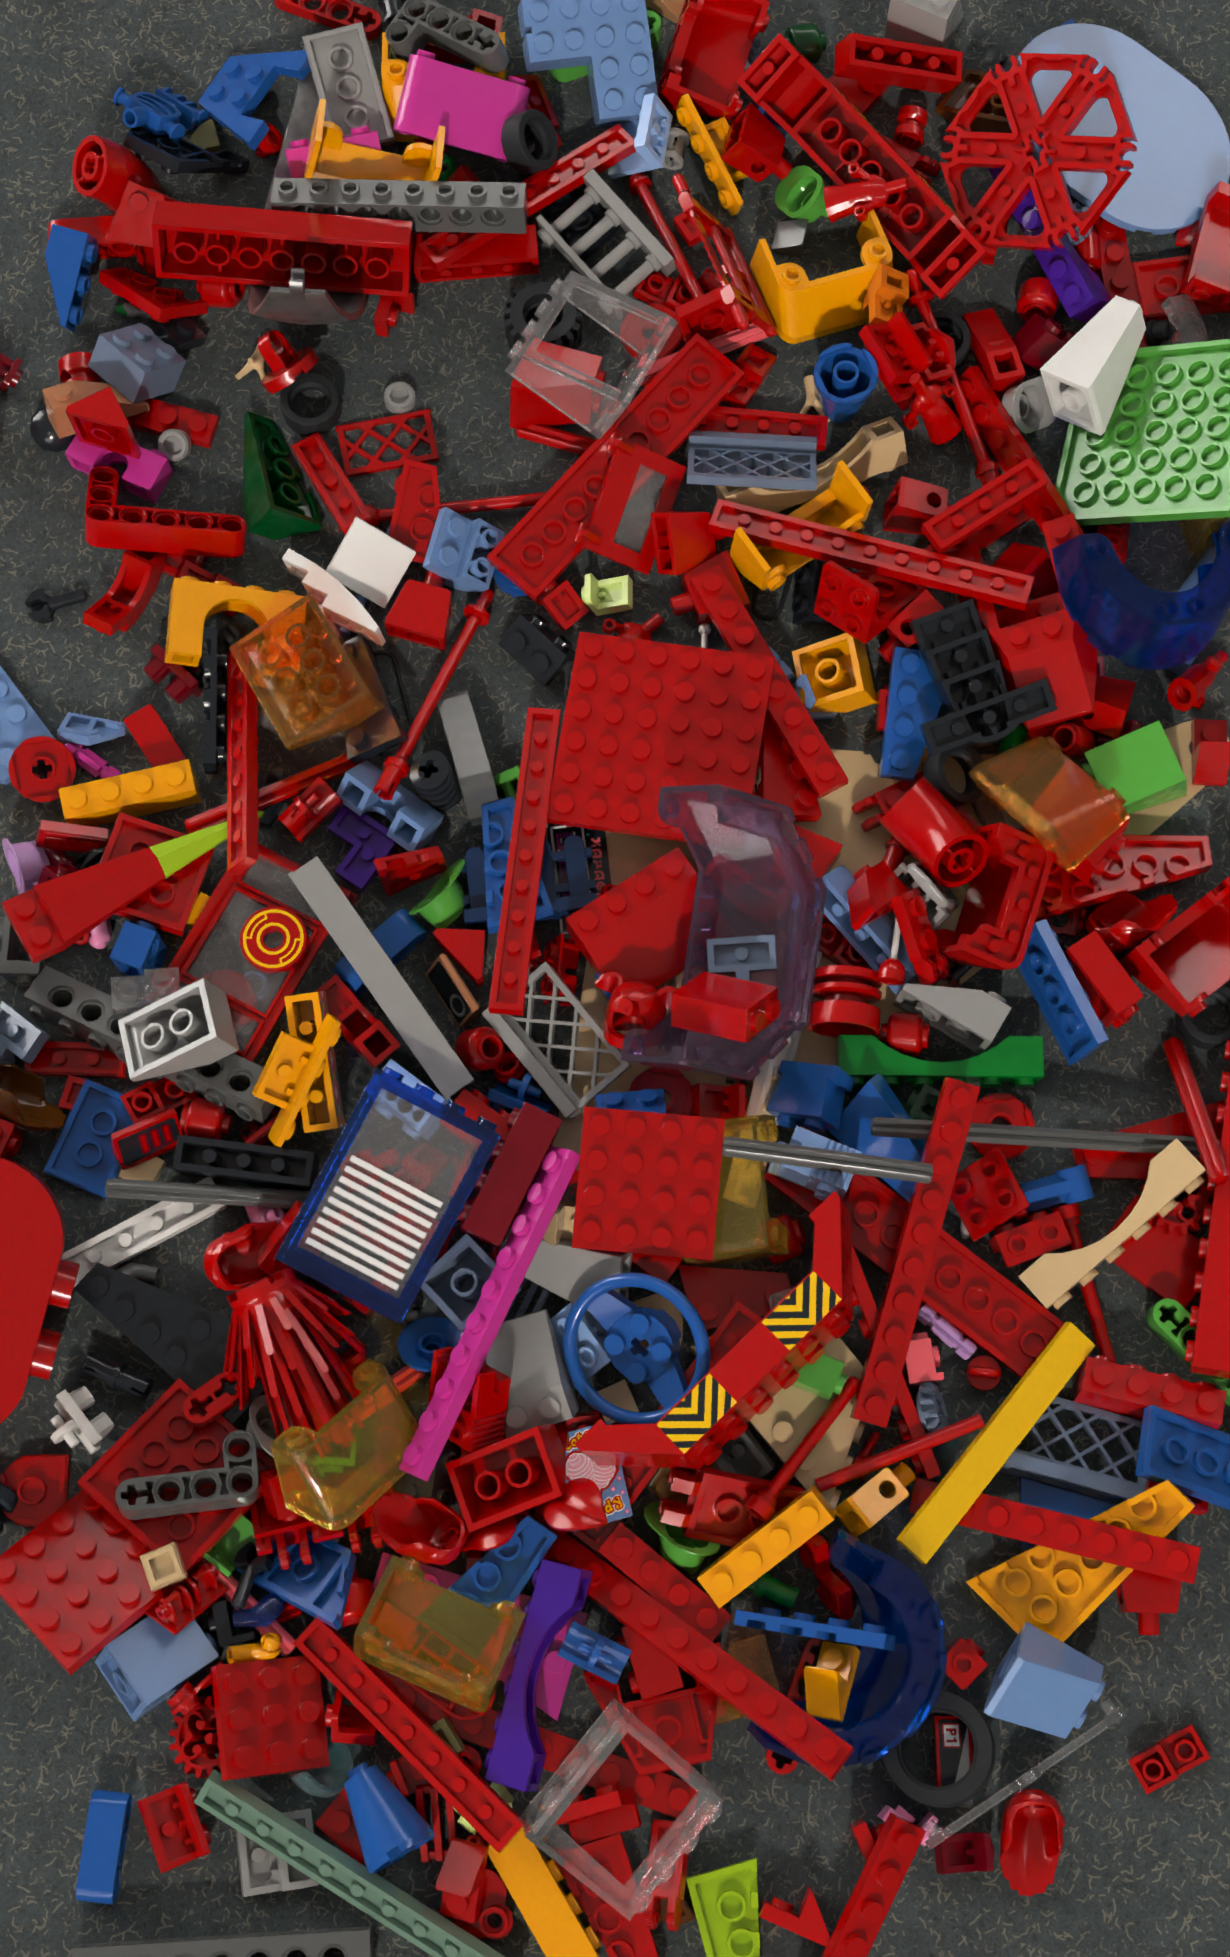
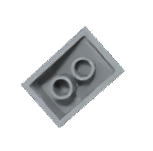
M204 978L118 1020L130 1080L133 1082L209 1065L239 1050L226 992Z
M905 983L893 1005L906 1013L921 1014L925 1022H930V1027L978 1055L982 1054L991 1044L1012 1008L1005 1004L1006 1000L1002 996L992 991L986 993L983 990L909 983Z
M547 1308L504 1321L486 1357L487 1365L511 1378L508 1408L506 1411L507 1416L505 1418L506 1423L504 1424L506 1438L539 1425L555 1424L572 1419L580 1409Z

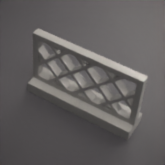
M545 961L528 978L527 989L529 988V994H526V998H528L527 1018L489 1013V1008L482 1012V1015L566 1118L574 1119L583 1111V1107L595 1098L596 1094H600L626 1072L632 1064L618 1048L606 1041L600 1025L550 964ZM547 973L553 981L552 996L535 995L536 981ZM559 989L565 997H558ZM534 999L552 1000L550 1020L533 1019ZM558 1001L570 1002L574 1006L573 1022L556 1021ZM580 1015L587 1023H579ZM519 1022H526V1030ZM532 1023L550 1024L548 1044L535 1043L531 1038ZM555 1025L573 1026L571 1046L554 1045ZM579 1027H590L596 1033L595 1048L577 1047ZM601 1041L608 1049H600ZM539 1047L547 1048V1056ZM553 1049L571 1050L569 1070L556 1069L552 1064ZM576 1051L594 1052L592 1072L575 1071ZM600 1053H612L621 1064L610 1074L598 1073ZM561 1073L568 1074V1082L561 1075ZM574 1074L592 1076L591 1090L582 1098L573 1089ZM598 1077H606L597 1084Z

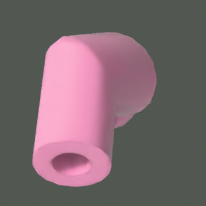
M110 918L90 931L89 943L92 947L103 949L106 947L107 942L111 940L112 926Z
M244 1206L251 1223L276 1220L279 1224L285 1216L281 1208Z

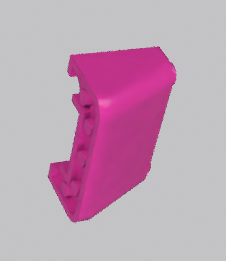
M418 49L417 55L410 54L392 131L405 135H417L418 138L434 141L439 125L444 126L445 145L477 153L488 158L493 157L497 161L509 164L501 143L502 128L505 120L511 115L527 110L531 89L525 87L526 80L508 76L506 81L437 61L435 60L436 54Z

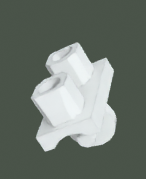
M86 1386L78 1388L71 1393H68L66 1389L56 1395L58 1400L54 1406L61 1416L58 1414L50 1420L57 1429L50 1438L54 1444L65 1440L70 1448H74L81 1441L92 1455L100 1449L102 1440L113 1431L114 1423L104 1412L91 1421L84 1415L83 1412L95 1403L92 1394Z

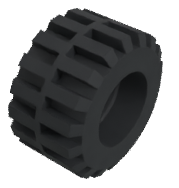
M542 278L536 279L534 284L527 281L523 283V289L517 287L512 291L513 297H508L506 308H504V325L510 351L514 350L516 358L521 360L529 338L578 350V344H581L583 339V313L581 302L577 301V295L573 290L568 292L566 284L561 283L558 286L554 279L543 282ZM544 315L554 317L560 322L549 330H536L528 325V322L533 318Z

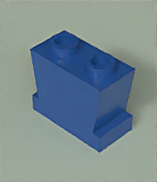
M782 1060L778 1070L782 1077L769 1101L766 1111L777 1118V1124L786 1128L795 1129L796 1125H801L815 1132H824V1129L839 1130L845 1092H851L855 1079L838 1066Z

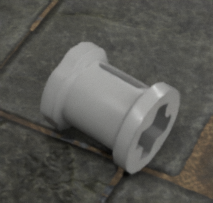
M674 127L670 128L663 168L677 170L683 167L684 159L682 156L685 147H688L690 144V136L684 130Z

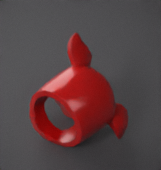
M610 971L601 975L594 982L595 987L611 993L603 1029V1037L606 1041L618 1049L626 1050L650 1047L659 1043L666 1020L667 1009H671V994L678 990V988L665 986L658 990L644 982H626L623 974L618 971ZM616 1031H634L639 1032V1034L636 1036H628L620 1034Z

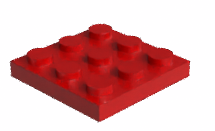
M120 812L100 863L187 834ZM216 847L142 894L115 913V915L136 922L141 920L155 926L157 929L183 937Z
M306 1656L223 1664L211 1667L222 1781L330 1766L320 1671Z

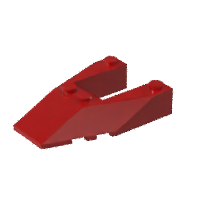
M1074 513L1041 523L1060 592L1028 601L1025 611L1011 607L997 611L995 603L957 594L959 603L973 599L983 630L987 629L995 659L1000 661L1008 692L1047 678L1058 710L1023 722L1028 731L1094 712L1102 612ZM978 543L946 553L948 556L985 565Z

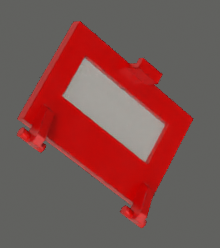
M613 432L606 450L609 453L613 452L593 512L588 526L584 523L580 524L574 542L581 543L580 547L644 575H649L656 556L650 513L674 511L672 507L687 467L623 437L618 438L619 434Z

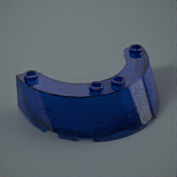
M1230 521L1225 523L1219 531L1212 533L1216 550L1214 563L1203 564L1197 567L1198 584L1189 590L1181 592L1159 591L1141 583L1124 567L1115 553L1110 540L1103 534H1081L1053 548L1052 554L1061 597L1072 621H1078L1081 628L1088 635L1086 640L1105 656L1111 655L1123 661L1124 665L1142 670H1162L1177 666L1194 658L1205 649L1217 634L1230 607Z
M839 1528L830 1546L829 1558L832 1565L849 1581L857 1595L862 1614V1630L863 1623L885 1626L884 1634L896 1636L894 1651L859 1645L858 1649L861 1653L843 1722L814 1718L853 1747V1753L843 1766L859 1763L866 1765L889 1755V1750L906 1737L910 1739L931 1713L940 1694L946 1673L947 1653L945 1652L943 1632L946 1629L937 1602L933 1600L928 1589L923 1584L924 1582L913 1570L898 1559ZM806 1699L792 1701L807 1712ZM750 1722L747 1730L763 1747L810 1766L755 1723Z

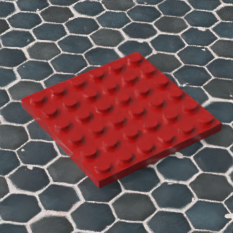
M579 632L552 779L548 823L744 851L775 657Z

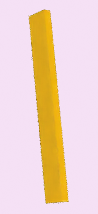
M1072 1322L1064 1323L985 1424V1427L981 1429L895 1539L921 1564L928 1563L1096 1346Z

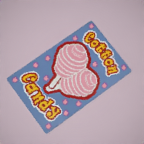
M611 1421L605 1422L607 1425H612ZM592 1426L568 1432L569 1444L565 1452V1483L578 1478H587L594 1481L602 1494L603 1507L608 1523L633 1516L622 1466L597 1465L575 1445Z

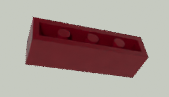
M524 1102L521 1109L514 1108L506 1126L511 1128L506 1140L499 1138L490 1157L496 1159L490 1171L485 1169L482 1171L475 1185V1188L480 1191L474 1203L467 1201L459 1217V1220L464 1222L462 1231L499 1249L501 1248L542 1166L543 1159L548 1154L559 1132L562 1119L527 1102Z

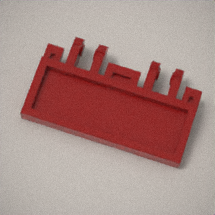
M388 1460L342 1470L341 1473L333 1472L307 1478L306 1484L312 1509L302 1512V1516L298 1519L286 1522L277 1520L267 1512L263 1494L250 1507L257 1555L263 1556L273 1553L272 1540L276 1539L282 1570L290 1569L291 1559L287 1546L300 1543L299 1552L304 1565L312 1564L308 1532L312 1531L314 1543L344 1537L343 1523H347L353 1554L361 1552L362 1543L358 1530L371 1527L370 1535L375 1548L383 1547V1542L378 1537L379 1532L377 1527H375L371 1511L373 1510L374 1502L380 1501L382 1495L389 1496L394 1492Z

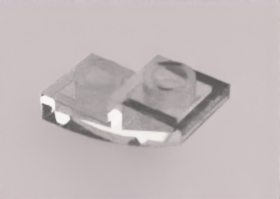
M1187 294L1172 296L1163 302L1161 307L1177 330L1170 338L1173 344L1209 341L1203 319L1191 296Z
M179 967L144 969V975L111 977L113 1014L138 1011L180 990Z

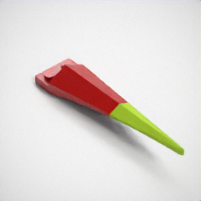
M258 811V819H261L263 811ZM227 821L33 885V889L2 902V908L32 963L35 964L64 951L142 894L227 840Z

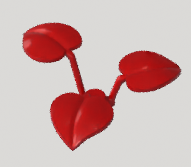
M562 1421L555 1423V1427L564 1452H566L569 1444V1433L566 1424ZM587 1478L573 1479L565 1483V1495L536 1506L535 1515L526 1511L516 1514L522 1518L528 1515L532 1516L558 1534V1537L565 1535L568 1531L586 1530L608 1523L600 1489L594 1481ZM515 1515L476 1531L468 1532V1537L462 1548L463 1552L468 1550H492L507 1543L512 1538L517 1527Z

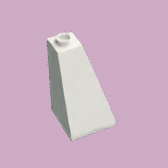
M1116 295L1040 368L1053 416L1099 436L1105 432L1146 330L1140 304Z

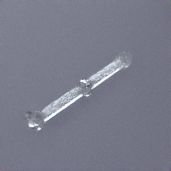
M1107 1699L1099 1705L1105 1713V1719L950 1825L942 1829V1827H938L934 1818L926 1822L923 1827H925L929 1834V1839L925 1841L928 1848L931 1850L1018 1789L1022 1790L1040 1778L1043 1772L1129 1714L1124 1706L1121 1708L1115 1707L1111 1699Z

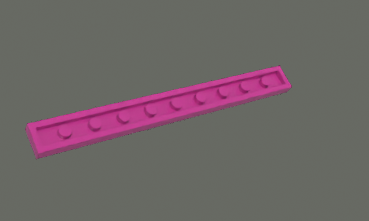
M552 1146L549 1153L544 1157L538 1177L527 1193V1200L519 1216L512 1224V1231L508 1240L497 1256L496 1265L489 1279L482 1287L478 1303L466 1321V1328L458 1345L451 1352L448 1366L442 1378L435 1386L434 1395L427 1410L420 1417L417 1431L411 1443L406 1447L403 1453V1460L398 1469L428 1482L477 1378L476 1375L479 1374L578 1165L580 1155L576 1152Z

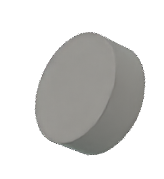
M402 381L391 383L384 392V401L387 409L394 414L410 412L416 404L413 387Z
M166 430L158 439V450L167 456L168 461H181L191 452V439L183 430Z

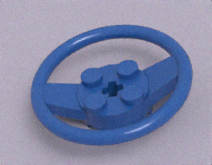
M620 1273L602 1278L589 1286L578 1297L565 1323L563 1352L571 1380L581 1396L595 1410L609 1419L622 1424H656L710 1370V1342L704 1322L698 1311L677 1288L651 1275ZM622 1287L648 1289L669 1300L682 1313L692 1331L696 1346V1366L689 1386L679 1361V1339L682 1336L675 1320L664 1310L659 1309L657 1311L652 1308H644V1306L638 1307L614 1291V1289ZM587 1309L609 1333L604 1340V1347L614 1367L632 1383L639 1384L646 1381L663 1409L653 1412L625 1410L604 1399L592 1387L582 1370L577 1350L578 1329ZM644 1339L649 1343L646 1349L640 1343Z

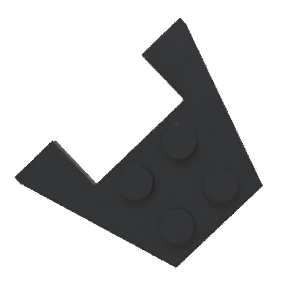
M142 126L131 128L126 134L124 146L133 150L134 154L140 159L152 160L161 165L160 168L170 174L245 173L248 171L250 164L249 159L228 148L210 153L183 138L179 142H173L170 140L169 135H155Z

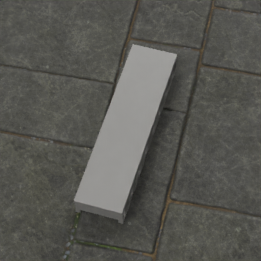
M318 856L296 871L288 873L293 883L446 1101L449 1102L453 1096L475 1082Z

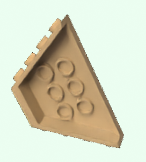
M833 1338L824 1346L825 1352L823 1354L845 1363L842 1373L848 1375L846 1381L850 1376H855L860 1380L864 1368L863 1365L840 1338ZM690 1346V1351L696 1356V1346ZM793 1385L785 1390L782 1388L773 1397L772 1405L761 1415L756 1413L749 1421L783 1464H785L836 1396V1393L833 1392L832 1397L828 1401ZM856 1393L795 1473L794 1477L805 1488V1491L812 1485L817 1488L814 1479L852 1464L853 1457L848 1455L852 1442L859 1443L865 1427V1423L850 1418ZM836 1487L821 1492V1495L833 1510H835L841 1494V1490L835 1489Z

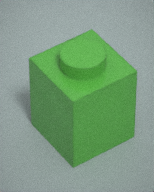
M823 1354L815 1363H807L798 1371L799 1378L793 1386L829 1401L833 1392L840 1395L848 1376L842 1373L845 1363Z

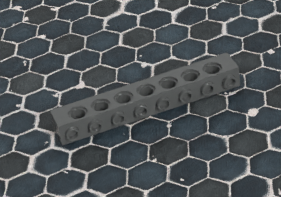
M273 178L270 200L272 210L412 221V231L526 234L528 201L526 183Z
M45 965L23 995L28 1014L40 1023H45L46 1021L57 1026L67 1036L74 1037L76 1035L86 1040L90 1046L97 1050L103 1051L105 1049L110 1051L126 1063L121 1035L116 1034L120 1032L118 1020L140 1009ZM69 1003L66 1007H58L61 1004ZM91 1017H99L97 1020L87 1021ZM234 1053L209 1065L156 1077L159 1079L167 1078L175 1082L183 1091L189 1093L194 1091L205 1096L209 1102L216 1103L221 1107L225 1104L226 1107L234 1110L238 1116L247 1121L255 1120L264 1124L275 1106L252 1094L264 1067ZM209 1072L218 1073L216 1076L213 1077L204 1076ZM239 1086L248 1087V1088H247L246 1090H244V1091H235V1090H234L236 1087H239Z
M373 1925L87 1943L78 1944L71 1949V1957H217L218 1955L253 1957L254 1953L257 1952L265 1953L268 1957H289L290 1952L293 1950H300L307 1957H326L327 1950L333 1947L340 1949L345 1957H374Z

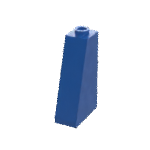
M878 1073L865 1084L841 1113L839 1130L828 1129V1131L844 1145L861 1151L864 1155L921 1162L926 1145L924 1139L871 1135L870 1124L874 1117L911 1119L884 1077ZM882 1178L910 1203L915 1182Z

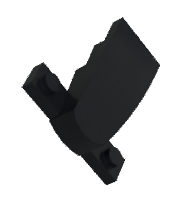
M973 599L909 622L928 673L948 712L945 716L919 725L930 756L964 744L972 747L994 745L1016 729L1018 724L1058 710L1047 678L1009 692L1007 691L1000 661L995 659L987 629L983 630Z

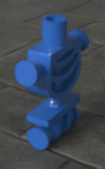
M119 87L113 97L114 105L119 106L121 104L126 107L123 112V122L127 127L135 128L142 126L155 135H169L170 140L173 142H179L184 137L185 128L189 131L193 130L194 125L198 127L208 121L209 118L208 111L197 109L196 103L187 101L186 97L181 94H173V90L170 87H166L163 90L157 88L155 94L141 91L132 95L127 94L123 87Z

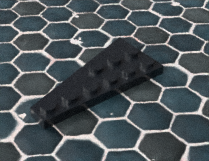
M97 1263L74 1287L75 1291L175 1381L180 1378L195 1391L223 1372L230 1318L101 1263ZM238 1350L236 1356L235 1370L233 1371L236 1373H238ZM248 1378L249 1402L242 1411H240L238 1403L222 1414L232 1425L250 1407L252 1401L264 1391L261 1378L256 1381L253 1389L249 1387ZM227 1381L223 1382V1391L216 1397L218 1398L227 1392L231 1396L235 1395L237 1383L230 1385Z

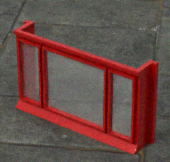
M259 843L260 853L258 861L254 865L250 866L239 876L226 870L146 1004L148 1006L202 978L206 979L226 992L239 1050L234 1052V1054L253 1063H256L257 1056L286 1008L284 997L294 995L329 935V932L288 875L291 871L294 872L302 866ZM338 885L353 906L358 895ZM269 906L284 907L293 911L303 921L308 935V949L302 961L292 970L274 974H266L253 968L245 959L240 946V932L246 920L257 910ZM277 932L269 934L265 939V945L269 948L279 947L283 942V935Z

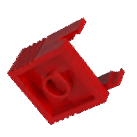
M450 1346L433 1351L429 1386L430 1396L428 1397L429 1402L427 1405H429L434 1395L437 1382L442 1378L450 1361V1355L453 1350ZM483 1363L479 1374L476 1375L477 1378L448 1437V1440L470 1453L504 1440L503 1430H505L504 1424L506 1423L505 1418L507 1416L506 1411L508 1408L511 1378Z

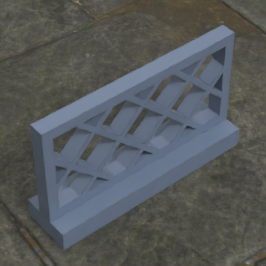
M695 430L689 434L687 484L816 491L817 437Z
M1056 1396L1050 1404L1056 1406V1408L1052 1410L1048 1406L1045 1410L1046 1414L1042 1415L1034 1426L1049 1418L1058 1431L1059 1436L1044 1443L1033 1426L1030 1433L1039 1447L1031 1452L1015 1449L999 1470V1472L1117 1505L1146 1490L1147 1479L1138 1476L1137 1483L1124 1480L1117 1469L1119 1465L1130 1459L1137 1466L1139 1449L1133 1450L1124 1433L1132 1428L1141 1431L1142 1421ZM1063 1409L1073 1411L1080 1424L1065 1431L1055 1414ZM1083 1414L1091 1417L1086 1420ZM1097 1419L1105 1420L1110 1425L1114 1434L1099 1441L1089 1424ZM1117 1424L1122 1425V1426H1126V1427H1124L1123 1429L1120 1430V1428L1118 1427ZM1084 1428L1094 1445L1079 1453L1069 1435ZM1118 1438L1128 1455L1113 1463L1103 1445ZM1062 1439L1073 1455L1072 1458L1065 1462L1055 1460L1048 1449L1049 1446ZM1096 1449L1108 1466L1099 1472L1090 1470L1082 1458ZM1042 1451L1045 1457L1037 1455V1453ZM1076 1461L1079 1466L1072 1465L1071 1463ZM1111 1471L1113 1476L1107 1475L1105 1473Z

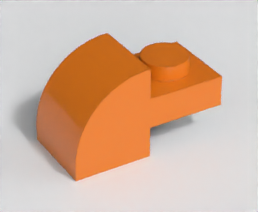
M882 263L880 264L868 285L863 301L862 311L869 314V325L888 323L896 312H903V304L909 298V275Z

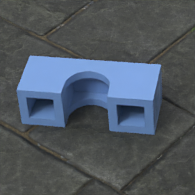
M368 760L346 771L336 792L344 801L343 804L359 816L366 812H377L387 817L392 824L386 835L407 851L419 850L433 840L444 818L441 813L401 784L398 785L392 800L379 798L377 796L378 793L375 794L373 792V788L383 771Z

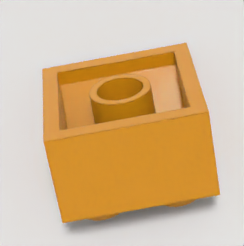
M844 633L792 651L797 679L801 674H806L816 699L809 712L847 713L877 703L866 645L848 633ZM801 688V690H800V697H801V701H802V703H803V705H804V703H805V692H804L803 688Z

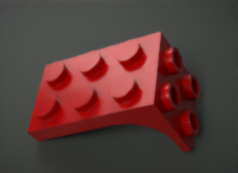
M828 561L822 568L813 613L866 644L885 630L888 624L925 589L928 590V587L863 570L853 574L837 563Z

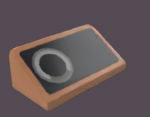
M442 953L427 970L426 977L457 1025L463 1027L481 1016L480 1006L447 955Z

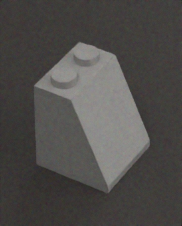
M890 0L884 38L947 48L963 18L961 0Z

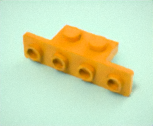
M689 94L682 95L676 110L678 121L683 127H686L694 152L700 154L708 179L716 185L721 205L728 209L731 216L739 213L743 205V200L734 183L748 176L721 159L730 126L725 117L704 125Z
M326 1014L313 1043L281 1031L252 1091L255 1097L281 1107L268 1134V1138L275 1146L281 1148L284 1141L289 1140L293 1135L296 1127L294 1120L299 1110L304 1109L308 1104L311 1096L309 1089L314 1079L319 1078L325 1068L326 1059L324 1058L330 1046H335L340 1037L341 1028L339 1027L341 1022L333 1015Z

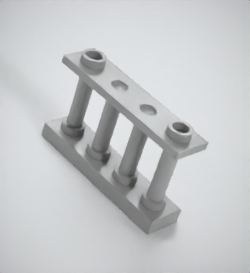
M592 168L583 176L586 185L585 194L551 224L540 214L536 218L540 228L537 233L547 246L550 247L553 244L600 296L598 302L606 312L610 314L614 311L621 318L625 315L622 304L619 302L653 271L658 272L661 270L668 277L676 270L674 258ZM600 203L607 210L604 212L605 217L570 247L559 233L592 204L597 205ZM620 225L627 232L624 235L625 239L592 269H589L579 256L610 228ZM640 247L647 255L645 257L646 261L610 292L599 278L633 248L637 250Z

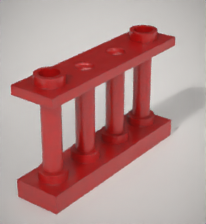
M1027 458L923 523L921 531L931 543L923 549L946 555L948 552L978 543L980 551L1033 518L1024 502L1046 489L1048 481L1033 461Z

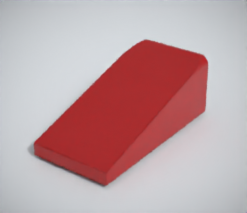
M152 704L146 705L123 720L152 767L187 760Z

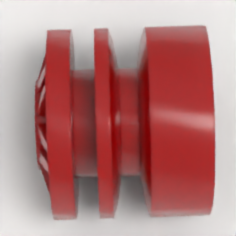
M828 965L814 969L812 972V982L815 985L811 988V995L822 1001L810 1004L808 1029L813 1033L837 1038L838 1035L877 1036L880 1028L881 1010L870 1004L876 1003L882 998V992L879 988L882 987L883 983L877 981L878 972L869 968L850 965Z

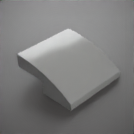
M310 1808L282 1812L314 1833ZM235 1830L242 1897L277 1891L284 1892L319 1885L312 1878Z

